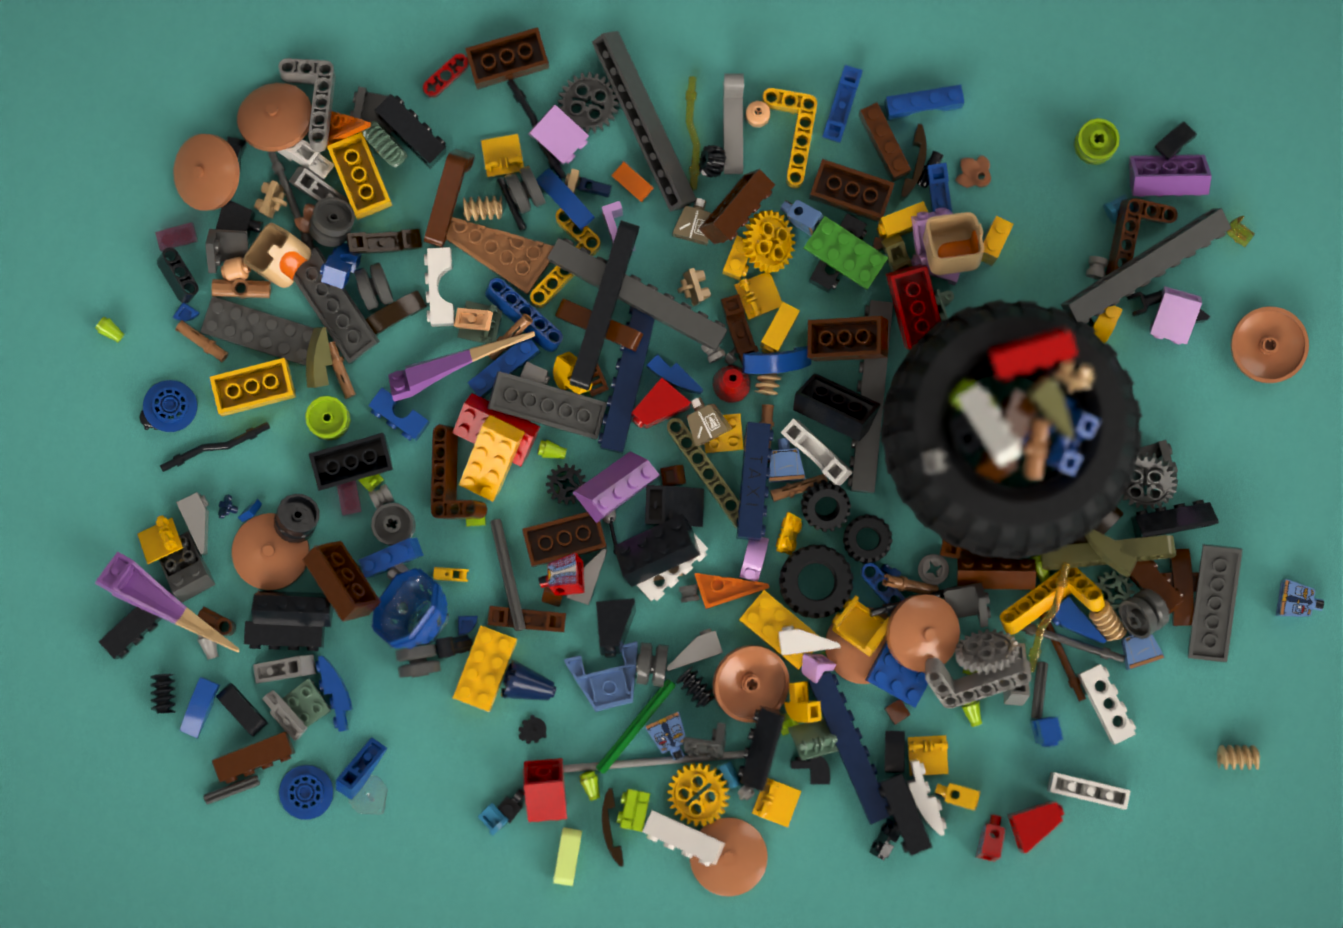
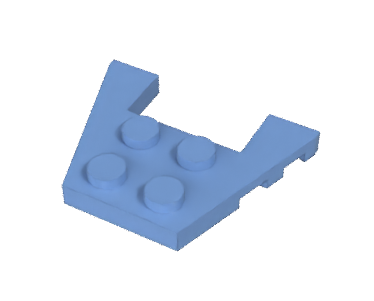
M637 641L623 645L622 655L625 665L590 674H585L581 655L564 659L566 666L595 712L633 703L638 652Z

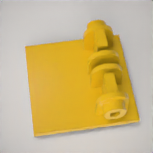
M518 134L481 140L487 177L519 172L524 167Z
M770 272L762 273L750 279H743L740 283L734 285L748 320L777 309L782 304L781 297Z
M740 413L723 415L732 427V430L705 443V453L743 450Z
M787 512L786 517H783L781 525L783 528H780L782 532L778 535L780 538L777 539L775 545L777 552H784L788 555L795 551L797 546L796 538L802 529V519L790 512Z
M160 515L156 520L157 525L137 533L147 564L183 548L173 518L167 519Z
M946 735L907 737L909 760L918 759L920 763L924 764L926 774L923 775L949 774L948 741L946 740ZM909 761V773H910V776H913L912 769H911V765H910V761Z
M768 778L764 792H759L752 814L788 827L801 791Z

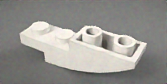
M303 139L290 148L277 151L291 161L293 159L323 181L335 166L319 154L320 152L312 150L310 144Z
M918 759L909 760L914 779L906 782L912 799L928 824L941 836L945 835L944 829H947L944 817L941 818L939 811L942 810L940 799H936L934 795H927L930 793L928 782H924L923 774H926L924 764L920 763Z

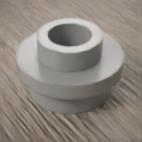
M744 785L737 794L740 796L739 799L741 801L744 799L747 801L755 792L754 788Z

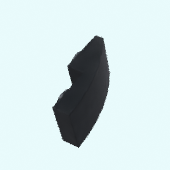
M1182 122L1156 144L1154 148L1165 159L1169 160L1179 153L1183 146L1195 139L1197 133L1187 123Z
M885 731V773H904L905 731Z

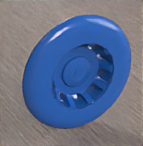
M174 380L161 381L152 386L146 393L143 400V412L147 421L156 429L164 432H176L186 428L195 418L197 400L193 391L187 385Z
M311 765L298 766L290 770L282 779L279 788L280 801L283 808L291 816L303 820L314 819L322 815L329 808L333 798V785L328 775L320 768ZM303 804H307L308 808H304Z

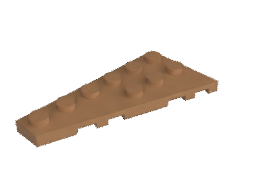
M452 217L446 238L447 241L527 295L550 264L547 257L554 245H548L540 241L473 224Z

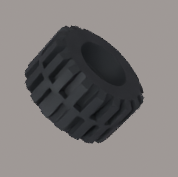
M821 480V483L814 482V486L807 487V492H804L802 495L801 509L805 519L811 527L814 526L818 531L819 529H822V532H827V529L835 531L834 528L837 526L841 528V524L847 522V516H850L851 503L847 493L841 486L835 485L830 480L829 482ZM823 497H832L837 502L835 510L828 515H820L815 511L817 501Z
M869 514L860 515L853 519L847 525L843 534L845 551L855 561L864 564L874 563L882 559L890 550L893 540L889 525L882 518ZM863 528H871L878 534V545L872 550H863L857 544V533Z

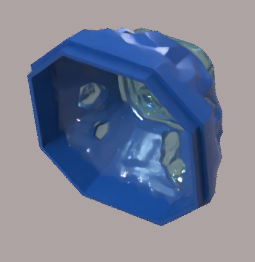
M414 568L396 575L379 597L381 603L373 610L372 628L392 648L405 647L411 649L420 644H431L449 620L447 600L441 586L420 568Z

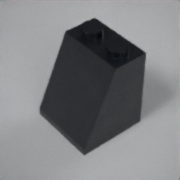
M635 598L596 601L601 656L605 655V658L616 657V654L621 653L636 613Z

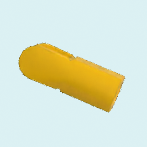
M434 567L433 580L468 582L467 572L469 570ZM454 571H459V579L454 578Z

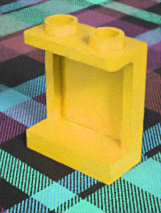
M855 596L852 600L849 598L843 606L845 610L842 614L838 613L834 617L832 631L870 657L886 636L889 617L886 620L879 615L871 617L869 614L870 609L858 601L859 597Z

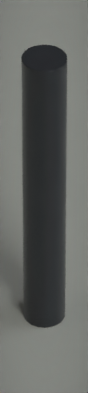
M504 177L497 179L519 230L527 229L508 191Z

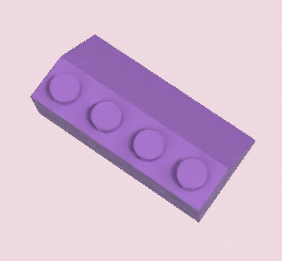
M1162 155L1129 156L1130 188L1133 196L1209 195L1212 175L1205 155H1175L1169 160L1165 159Z
M630 451L576 489L573 494L597 523L646 488V485L653 483L659 476V473L649 460Z

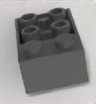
M189 531L179 536L183 546L182 549L159 559L172 593L181 603L216 585Z

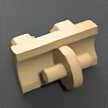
M272 180L271 183L263 182L261 192L266 194L264 200L258 198L254 207L265 216L273 219L275 212L279 211L280 206L286 207L288 203L283 200L285 193H283L282 185Z
M691 268L683 273L682 287L677 290L678 293H684L686 299L690 298L693 306L699 305L711 296L708 287L700 288L699 282L705 280L703 270Z
M1073 360L1062 362L1055 372L1054 378L1061 380L1062 385L1068 387V393L1070 394L1073 393L1074 389L1082 390V387L1089 389L1095 376L1092 375V366L1082 364L1080 371L1073 369Z

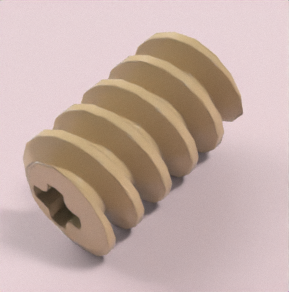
M502 195L499 201H497L495 196L492 197V201H489L488 196H485L484 202H482L480 196L477 197L476 202H474L472 197H470L469 202H466L465 197H463L464 216L467 221L471 220L472 215L475 221L478 220L479 215L482 220H486L487 215L490 220H493L495 214L498 220L501 219L503 214Z
M777 373L757 376V380L761 383L755 384V387L759 389L755 392L765 395H778V392L773 390L780 387V385L775 383V381L781 380Z
M1105 600L1103 610L1099 612L1090 611L1089 618L1107 641L1119 640L1126 635L1127 629L1108 601Z
M1220 745L1217 750L1218 768L1223 764L1224 769L1227 770L1228 765L1231 764L1232 769L1235 770L1236 764H1239L1240 770H1243L1244 764H1246L1248 770H1250L1252 764H1254L1255 769L1258 770L1260 765L1259 750L1255 745H1251L1249 748L1247 745H1243L1242 748L1239 745H1235L1234 748L1231 745H1227L1226 749L1223 745Z

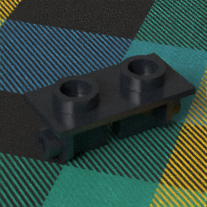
M887 819L882 825L881 832L872 843L869 852L883 861L889 857L894 847L889 844V841L892 840L896 843L900 836L894 830L893 824L895 822Z

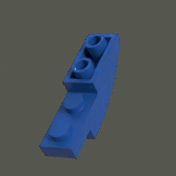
M318 656L316 669L317 672H321L322 680H319L320 691H324V695L332 694L330 705L331 709H335L336 717H333L335 729L338 728V732L347 731L348 724L345 711L353 710L348 690L332 663L325 656Z

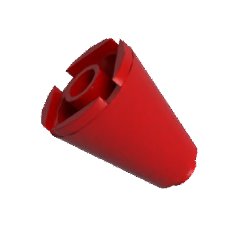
M724 366L716 372L713 378L715 394L727 403L743 400L750 391V377L747 373H743L742 368L739 366Z

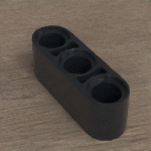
M168 247L163 250L157 259V265L178 300L183 303H189L197 294L199 287L177 250Z
M229 683L216 695L217 699L251 736L254 737L268 724L265 718L232 683Z

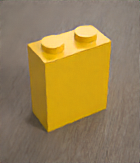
M924 201L882 217L878 223V228H876L879 237L886 239L896 234L902 236L913 232L911 217L916 216L919 212H928Z
M999 216L995 217L983 239L984 252L982 262L991 266L995 263L1014 225L1013 223Z
M782 302L761 341L760 348H762L763 353L780 351L800 310Z

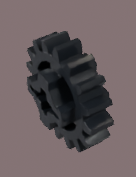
M565 463L564 468L557 465L558 470L551 469L553 475H547L550 482L545 483V485L551 488L547 493H553L551 499L558 498V504L562 500L565 501V505H568L570 500L575 504L576 496L566 497V495L585 484L586 482L582 480L586 476H580L582 470L578 469L576 471L574 464L571 468H568L567 463ZM562 472H567L566 475L561 478L557 476ZM574 474L579 479V485L573 481ZM567 480H569V483L573 487H567L566 489H563L564 486L563 484H561V482H566ZM554 484L559 485V494L556 493Z

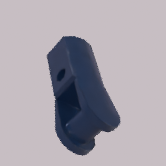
M583 177L578 178L580 182L576 190L609 198L612 185ZM587 183L592 184L591 189L586 188Z

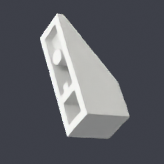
M794 626L782 627V631L778 632L781 655L840 648V643L799 629L794 630Z

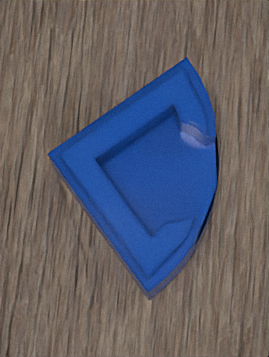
M182 303L173 318L178 321H190L200 313L186 303Z
M257 499L238 518L245 522L255 515L262 506V503Z
M883 564L880 568L885 574L897 577L901 574L896 568L892 569L888 564Z
M458 616V636L471 632L476 626L478 616Z

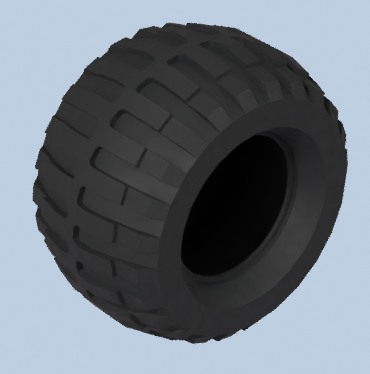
M997 300L974 308L967 307L953 314L950 318L934 325L912 346L892 377L893 379L882 408L883 424L881 426V442L884 446L887 472L891 475L903 504L908 505L915 513V517L925 528L931 529L940 535L941 539L954 547L958 546L984 557L994 556L1013 559L1056 551L1089 534L1109 513L1114 511L1122 498L1124 490L1132 482L1136 469L1135 461L1138 453L1141 451L1142 434L1139 431V420L1142 418L1139 401L1134 398L1132 390L1134 382L1127 369H1122L1117 360V355L1119 354L1109 343L1104 344L1095 335L1094 332L1096 330L1083 321L1077 322L1067 316V311L1054 307L1044 308L1038 306L1035 301L1020 300L1016 303ZM1066 326L1072 333L1078 354L1073 356V369L1080 371L1081 365L1087 364L1093 367L1092 375L1095 376L1089 389L1082 387V390L1074 389L1072 394L1068 393V387L1062 385L1061 380L1055 379V381L1059 384V390L1075 403L1072 407L1073 409L1100 420L1092 438L1084 437L1077 444L1076 453L1082 457L1074 476L1055 468L1052 475L1043 483L1024 488L1006 487L991 482L978 474L966 462L957 446V441L954 438L955 433L949 426L954 421L956 405L951 403L949 397L963 379L968 382L971 380L975 382L983 377L996 375L988 349ZM1061 360L1053 362L1054 375L1062 363ZM1037 367L1030 373L1022 374V372L1014 374L1029 379L1034 383L1043 377V375L1038 373ZM941 450L942 453L947 455V457H943V465H948V468L944 469V471L925 474L924 453Z

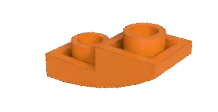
M625 162L611 175L640 202L654 189Z

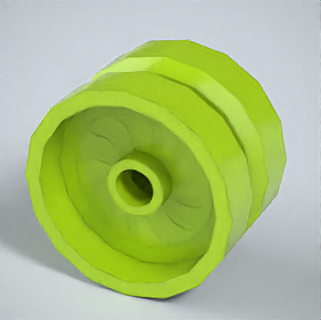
M1097 118L1089 120L1082 126L1075 137V152L1080 160L1087 164H1103L1112 157L1119 147V132L1114 124L1106 119Z
M330 396L319 397L312 401L305 414L309 430L320 439L327 441L337 440L344 436L349 430L351 423L347 407L337 398ZM327 415L331 416V419L329 421H325L327 419Z

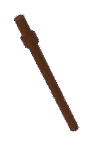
M1045 612L1040 616L1045 629L1056 633ZM1051 640L1069 679L1070 688H1073L1079 702L1085 700L1086 697L1080 686V679L1076 677L1061 643Z

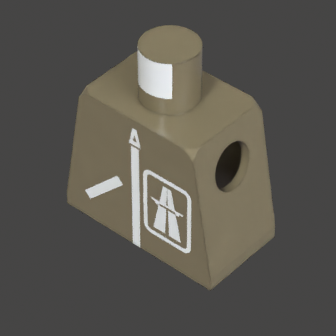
M696 198L697 200L694 202L693 207H684L673 230V237L707 246L708 238L698 228L709 217L711 212L704 211L706 200Z
M701 397L691 401L695 412L688 415L687 420L696 446H701L732 430V427L715 404L705 406Z

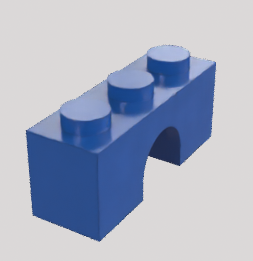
M346 243L334 248L332 256L329 255L326 263L322 264L320 274H322L321 282L343 289L349 281L350 272L354 273L359 267L362 254L349 253L348 244Z
M382 387L368 405L372 409L370 412L379 419L381 416L387 419L386 424L394 430L398 427L403 431L401 435L409 441L412 438L417 441L430 422L415 410H412L404 418L395 416L394 408L399 401L394 402L392 394Z
M1071 408L1068 415L1074 437L1072 439L1064 438L1059 433L1045 463L1074 476L1082 459L1076 453L1077 444L1084 437L1092 438L1100 420Z
M408 538L359 559V563L365 578L389 571L390 568L399 564L408 563L424 556L418 539Z
M1046 717L1030 721L1036 744H1041L1042 747H1052L1059 745L1058 741L1063 740L1058 717Z

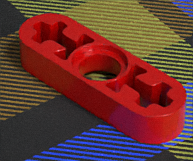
M463 54L454 55L424 82V93L428 97L434 98L443 92L468 69L469 62L467 57ZM456 60H464V66H457L455 68V71L457 73L454 74L453 70L449 66L452 65V68H454L457 65ZM449 71L451 78L446 81L442 80L441 73ZM438 78L439 82L443 85L440 86L438 83L435 86V92L432 90L428 92V85L434 86L437 83L435 79Z

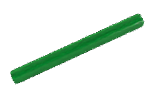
M667 679L664 682V686L658 689L598 763L596 769L599 772L605 774L675 688L674 682Z

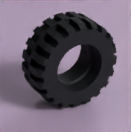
M822 544L801 547L787 558L781 568L779 578L780 593L785 603L795 613L812 619L828 617L839 611L850 598L854 579L850 569L851 566L849 562L847 563L845 557L832 547L830 548ZM809 564H822L829 568L833 574V590L823 599H810L799 589V574Z

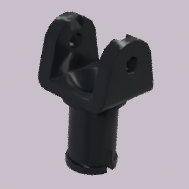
M1162 290L1148 295L1137 292L1127 296L1128 300L1141 297L1144 306L1143 309L1132 312V316L1144 314L1147 312L1148 306L1160 303Z

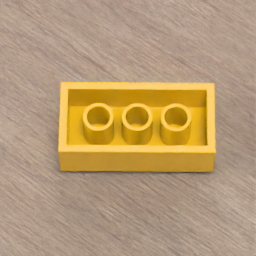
M362 132L327 146L357 220L393 206Z
M285 358L209 377L218 414L222 417L296 398L288 361Z
M489 415L481 427L459 486L493 502L501 491L524 431Z
M765 590L762 591L739 619L741 623L779 655H781L778 632L782 631V627L794 626V630L799 629L819 636ZM812 651V652H804V653H806V654H812L814 651ZM804 653L781 655L797 670L802 666Z
M480 625L453 698L491 712L518 639Z

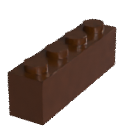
M878 102L860 110L859 117L891 181L894 182L908 175L911 168Z
M957 559V587L982 582L983 589L1035 590V559Z
M1154 560L1136 562L1129 578L1140 590L1150 589L1156 592L1164 600L1169 615L1183 604L1184 596L1182 592L1170 585V579L1165 573L1161 574L1157 570L1158 566Z
M282 732L212 760L219 782L225 781L226 784L237 780L236 776L244 774V777L256 773L254 769L262 767L264 770L274 766L273 762L279 759L281 763L292 759L291 755L295 754V750L288 733Z

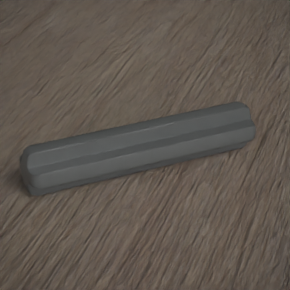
M1038 662L1036 668L1031 717L1035 719H1041L1043 714L1048 663Z
M252 776L205 794L204 801L206 804H211L260 785V780L258 776Z

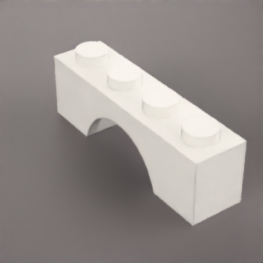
M427 248V254H424L425 266L428 265V273H425V283L429 284V292H426V302L430 303V310L427 311V322H431L432 327L454 326V305L442 299L438 291L441 277L452 270L451 248Z
M793 418L781 432L794 446L804 452L835 485L841 486L853 473L842 460L799 420Z

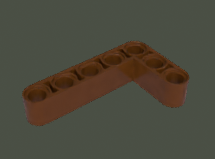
M455 149L448 154L424 242L443 248L464 174L471 170L475 157L474 154Z
M1136 198L1123 200L1119 206L1106 275L1119 268V259H1121L1122 265L1133 259L1141 219L1156 223H1173L1178 217L1177 210L1172 206ZM1130 203L1133 204V211H1132V212H1131L1130 209H1129ZM1148 207H1149L1150 210H1151L1150 215L1147 214V208H1148ZM1165 211L1168 213L1167 219L1164 218ZM1127 221L1129 222V225H1130L1128 231H1127V229H1126V227H1125V224H1126ZM1123 240L1126 243V247L1124 249L1122 248Z
M439 424L433 429L431 514L435 518L448 520L481 519L487 513V506L484 502L456 500L458 436L452 433L454 430L453 426Z

